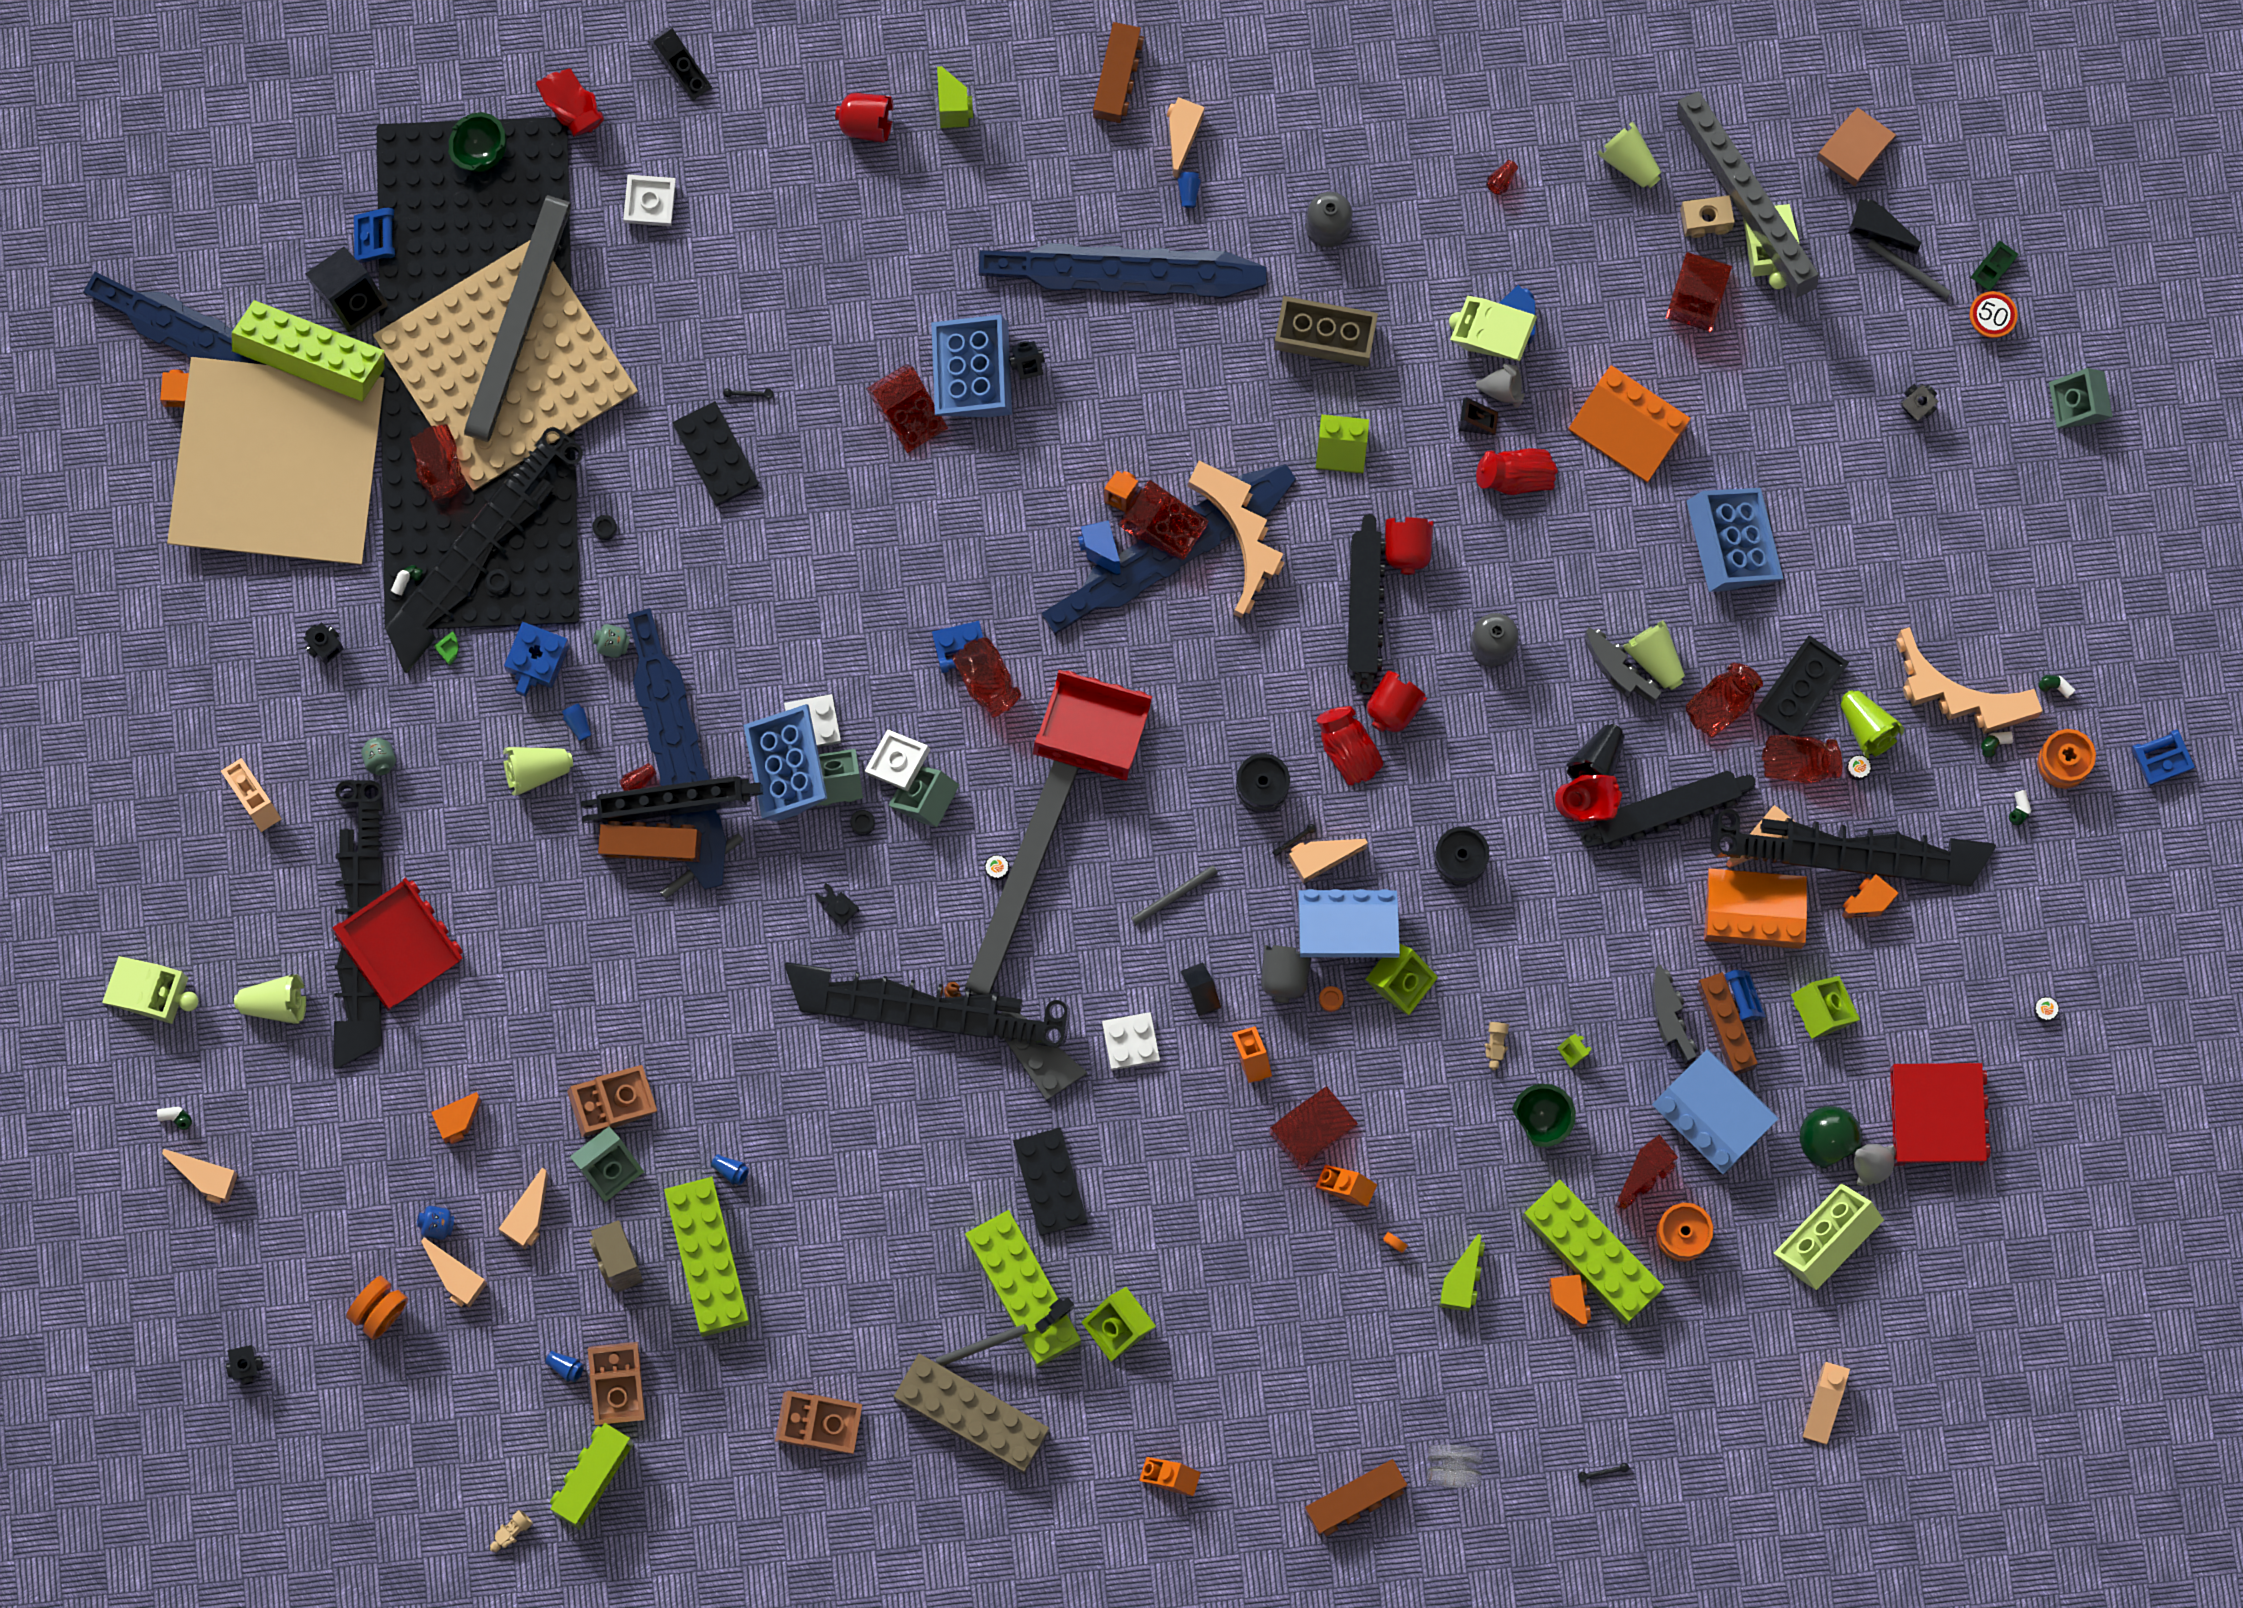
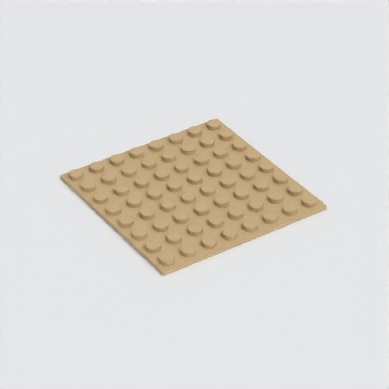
M530 241L373 334V337L380 348L384 350V354L473 492L522 463L523 458H528L530 456L528 452L536 449L534 444L547 428L556 427L568 435L638 392L553 261L489 442L464 435L467 419ZM549 434L546 437V442L549 445L559 440V437L555 434Z
M191 357L167 544L362 565L384 378L379 377L362 402L269 365Z

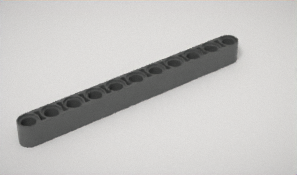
M549 195L545 198L464 430L465 436L489 442L570 213L571 202Z
M1054 760L970 972L964 992H966L967 988H971V995L991 994L1079 767Z

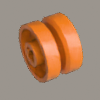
M2064 729L2056 731L2049 736L2038 753L2037 766L2040 775L2047 783L2056 788L2068 789L2076 787L2086 779L2095 765L2096 752L2094 745L2087 735L2078 730Z
M1693 1203L1673 1205L1664 1212L1656 1227V1241L1659 1249L1666 1257L1679 1262L1697 1259L1705 1252L1713 1238V1224L1710 1216L1703 1208ZM1682 1228L1686 1229V1234L1688 1235L1681 1233Z
M381 1275L363 1289L346 1314V1318L355 1326L364 1324L363 1332L372 1340L379 1338L395 1322L409 1300L399 1290L390 1292L391 1283Z

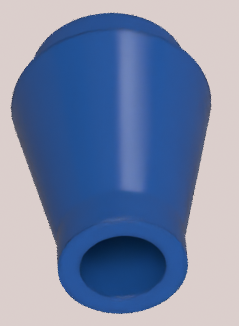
M1182 172L1180 173V178L1177 179L1182 201L1181 207L1195 208L1201 183L1199 173Z
M579 703L562 711L564 716L562 719L576 735L578 741H582L592 735L585 709L581 708Z
M717 1154L711 1162V1167L716 1169L732 1185L743 1184L749 1174V1168L746 1167L745 1163L723 1157L720 1154Z
M554 1351L548 1354L545 1361L546 1365L555 1370L567 1382H576L584 1370V1364L580 1363V1359Z

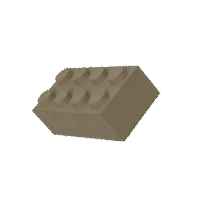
M1283 296L1274 350L1368 367L1378 313Z
M619 1220L591 1231L593 1238L589 1239V1242L608 1288L613 1287L617 1293L644 1282Z

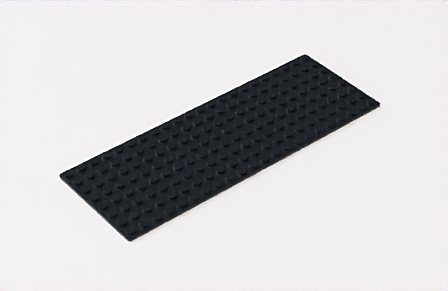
M557 117L498 119L507 135L506 152L495 166L482 172L464 170L451 160L448 153L449 138L453 131L452 128L458 121L379 124L377 126L378 209H394L392 246L395 248V257L379 259V291L388 306L379 311L380 330L530 241L547 195L569 201L568 126L561 124ZM569 213L553 261L572 289ZM382 219L379 220V248L383 247ZM384 354V370L380 377L384 378L381 404L384 618L386 626L503 482L513 477L512 471L516 473L518 468L517 466L513 467L473 492ZM575 431L567 436L575 441ZM560 440L556 441L555 443H553V444H551V445H556V444H558ZM567 450L565 457L571 461L576 460V450ZM554 458L526 492L529 496L543 478L554 486L553 490L540 504L542 509L539 512H534L519 524L524 529L523 532L514 528L497 542L507 551L505 554L493 546L483 567L488 572L494 569L504 570L510 578L509 589L500 595L491 593L485 583L487 575L480 572L470 592L472 595L465 597L449 610L454 617L451 619L444 614L426 629L521 626L522 622L530 625L572 624L579 622L576 466L568 467L557 458ZM411 565H416L417 568L423 570V576L420 581L413 579L408 581L402 596L391 591L400 571Z

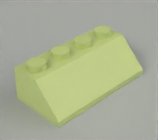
M1841 1183L1774 1252V1255L1801 1281L1817 1290L1884 1219L1870 1200Z

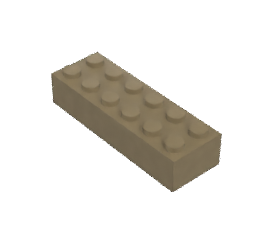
M918 1353L893 1396L894 1401L1025 1475L1049 1433V1427Z

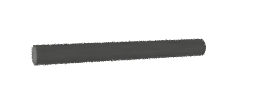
M1871 239L1868 243V248L1944 299H1947L1951 294L1950 290L1874 239Z
M739 833L726 841L725 854L744 841ZM689 869L661 890L660 893L667 899L694 879V874Z
M1212 865L1132 916L1131 920L1135 926L1216 875L1218 873L1216 868Z
M1022 1324L937 1357L936 1363L944 1366L1025 1335L1029 1332L1026 1324Z

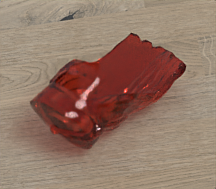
M447 424L428 427L424 429L423 433L420 432L417 437L413 436L410 438L416 458L417 477L423 486L429 490L433 501L446 497L451 498L466 485L464 475H460L461 467L457 457L456 443Z
M983 637L977 641L972 640L966 643L964 648L959 650L958 654L953 655L952 660L960 672L970 697L979 705L985 707L991 718L1009 711L1021 696V692L1017 686L1013 688L1011 675L998 650L989 638Z
M1735 662L1731 663L1727 667L1728 672L1714 677L1707 686L1686 704V712L1691 717L1690 721L1695 729H1700L1702 733H1707L1708 737L1714 738L1748 710L1755 696L1754 694L1763 687L1761 677L1749 666Z
M1771 735L1768 737L1765 743L1766 747L1762 751L1761 761L1764 762L1763 768L1765 769L1764 775L1766 778L1809 784L1826 778H1840L1842 774V754L1837 741L1833 739H1827L1826 743L1813 737Z

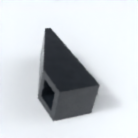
M666 27L648 40V43L661 62L692 101L712 88L673 28Z

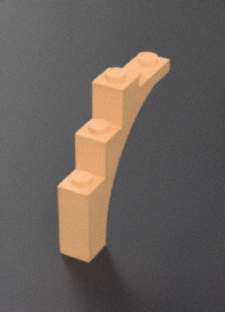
M1198 461L1187 487L1206 497L1223 513L1235 531L1240 543L1244 561L1245 580L1243 594L1233 615L1242 618L1244 612L1250 613L1255 603L1251 598L1255 591L1260 592L1265 582V579L1261 577L1264 576L1271 580L1273 574L1279 575L1284 565V562L1281 561L1283 553L1257 541H1263L1268 528L1265 527L1267 519L1241 507L1242 505L1247 507L1253 495L1249 493L1251 485Z
M1910 627L1900 630L1896 639V645L1899 652L1904 653L1906 659L1904 667L1907 674L1912 676L1907 678L1903 692L1906 700L1911 701L1912 706L1940 698L1938 701L1939 708L1942 714H1946L1948 720L1976 712L1974 715L1975 723L1978 728H1982L1983 734L2038 718L2042 713L2035 689L2012 694H1990L1968 689L1951 681L1938 672L1922 656L1916 646Z

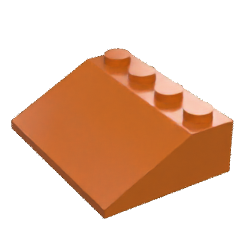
M1610 365L1568 430L1648 483L1687 429L1691 418Z
M1708 869L1704 941L1795 949L1803 948L1806 942L1807 876Z

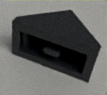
M1463 398L1458 431L1496 435L1499 412L1470 398Z
M1204 963L1180 971L1198 1017L1221 1008L1213 979Z

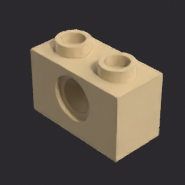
M1730 195L1682 202L1680 211L1685 236L1700 238L1707 233L1715 232L1716 235H1722L1732 230L1734 217ZM1710 215L1714 220L1707 222L1703 220L1702 216Z

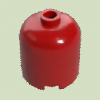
M850 93L842 101L841 106H837L835 112V119L839 120L842 133L852 138L881 143L888 141L892 128V121H888L889 111L894 110L892 96Z
M1405 517V522H1395V518L1386 519L1385 556L1388 564L1394 569L1401 570L1403 575H1414L1415 570L1425 568L1430 563L1432 556L1434 521L1428 522V519Z
M1387 671L1367 703V714L1373 720L1371 725L1382 733L1385 730L1397 733L1403 731L1427 700L1424 697L1425 693L1410 681L1404 684L1398 680L1400 675L1392 671Z

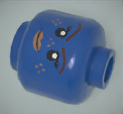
M430 1205L425 1208L424 1213L419 1212L416 1227L421 1228V1235L423 1237L444 1240L447 1235L451 1236L454 1216H451V1212L447 1208Z

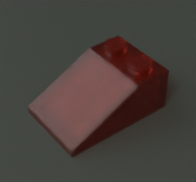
M1326 1086L1270 1127L1269 1133L1296 1166L1302 1170L1357 1126L1358 1123Z

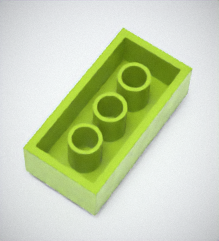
M606 1423L602 1427L597 1426L590 1438L593 1440L588 1449L584 1447L577 1458L579 1464L575 1470H569L563 1480L565 1486L562 1491L557 1490L550 1500L552 1505L550 1509L553 1514L578 1530L582 1528L634 1445L629 1437Z

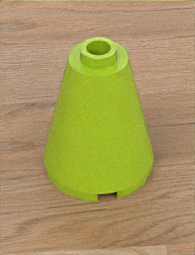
M1851 690L1843 695L1840 706L1859 748L1866 758H1870L1869 754H1873L1876 757L1884 753L1897 742L1895 737L1898 733L1901 736L1903 735L1905 728L1902 724L1862 692Z

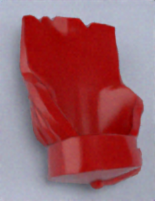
M572 69L561 70L560 73L553 72L548 74L546 78L544 77L536 82L544 103L551 108L561 124L569 127L573 137L593 132L604 121L602 112L597 109L594 93L586 91L581 86Z
M1528 448L1503 451L1498 454L1495 451H1486L1478 463L1476 480L1480 488L1494 489L1508 495H1517L1540 490H1553L1555 487L1554 481L1556 480L1555 474L1558 473L1555 462L1552 461L1551 454L1545 449Z
M1337 707L1320 714L1316 721L1322 731L1321 738L1325 752L1333 761L1347 785L1352 786L1355 782L1361 783L1362 780L1366 782L1374 777L1376 772L1382 768L1383 760L1363 724L1353 717L1356 715L1353 707Z
M1581 775L1572 782L1563 784L1558 788L1555 794V805L1561 815L1573 821H1607L1615 818L1622 792L1619 790L1617 779L1614 776Z

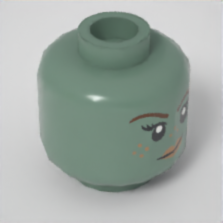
M604 624L601 630L596 629L592 644H596L597 653L619 658L621 654H626L630 636H627L624 628Z
M372 738L365 743L361 750L365 768L370 773L380 776L385 775L396 764L392 745L387 740Z

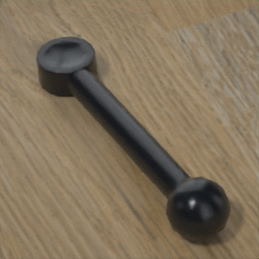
M726 388L723 390V395L727 398L731 395L764 396L766 399H771L773 391L771 389H766L764 392L732 391Z
M1309 824L1306 830L1275 849L1272 853L1275 857L1308 833H1314L1316 826Z
M1621 1463L1620 1466L1591 1473L1580 1472L1578 1480L1585 1482L1587 1478L1618 1471L1627 1472L1629 1465Z

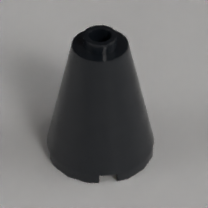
M1615 724L1604 725L1568 761L1566 765L1568 769L1566 771L1570 778L1574 780L1581 775L1614 776L1625 739L1622 729Z

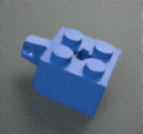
M525 622L521 623L504 664L506 672L516 675L515 679L519 681L515 690L516 694L526 697L531 685L536 687L537 683L552 688L570 647L568 638ZM541 653L540 658L537 656V659H533V654Z

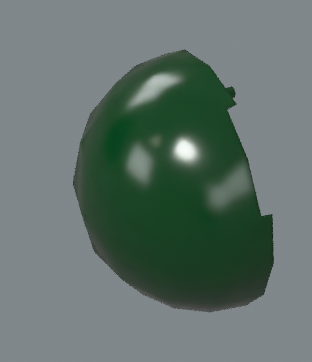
M484 112L471 113L461 118L452 128L448 153L451 160L464 170L472 172L488 170L495 166L506 152L507 135L501 122L491 114Z
M1538 1083L1527 1087L1518 1095L1512 1107L1514 1115L1520 1122L1532 1145L1536 1147H1550L1561 1143L1570 1135L1575 1125L1576 1109L1571 1097L1563 1089L1553 1084Z
M1825 1106L1815 1109L1805 1118L1800 1128L1799 1140L1804 1154L1812 1163L1822 1168H1828L1838 1161L1855 1154L1856 1150L1862 1147L1863 1133L1859 1122L1851 1112L1841 1107Z

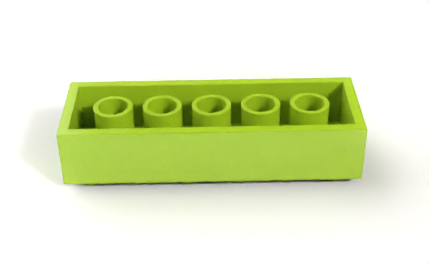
M253 300L232 331V352L362 402L384 370L383 349Z
M713 1177L664 1189L701 1337L750 1325Z
M1560 1179L1524 1212L1522 1219L1577 1275L1580 1274L1581 1279L1585 1280L1586 1285L1625 1325L1633 1320L1664 1289V1286Z
M1009 1210L965 1233L969 1246L1014 1327L1022 1324L1027 1325L1029 1332L1020 1336L1037 1368L1081 1344V1339L1068 1315L1064 1316L1056 1324H1053L1042 1335L1035 1328V1324L1049 1314L1051 1311L1049 1307L1058 1300V1297Z

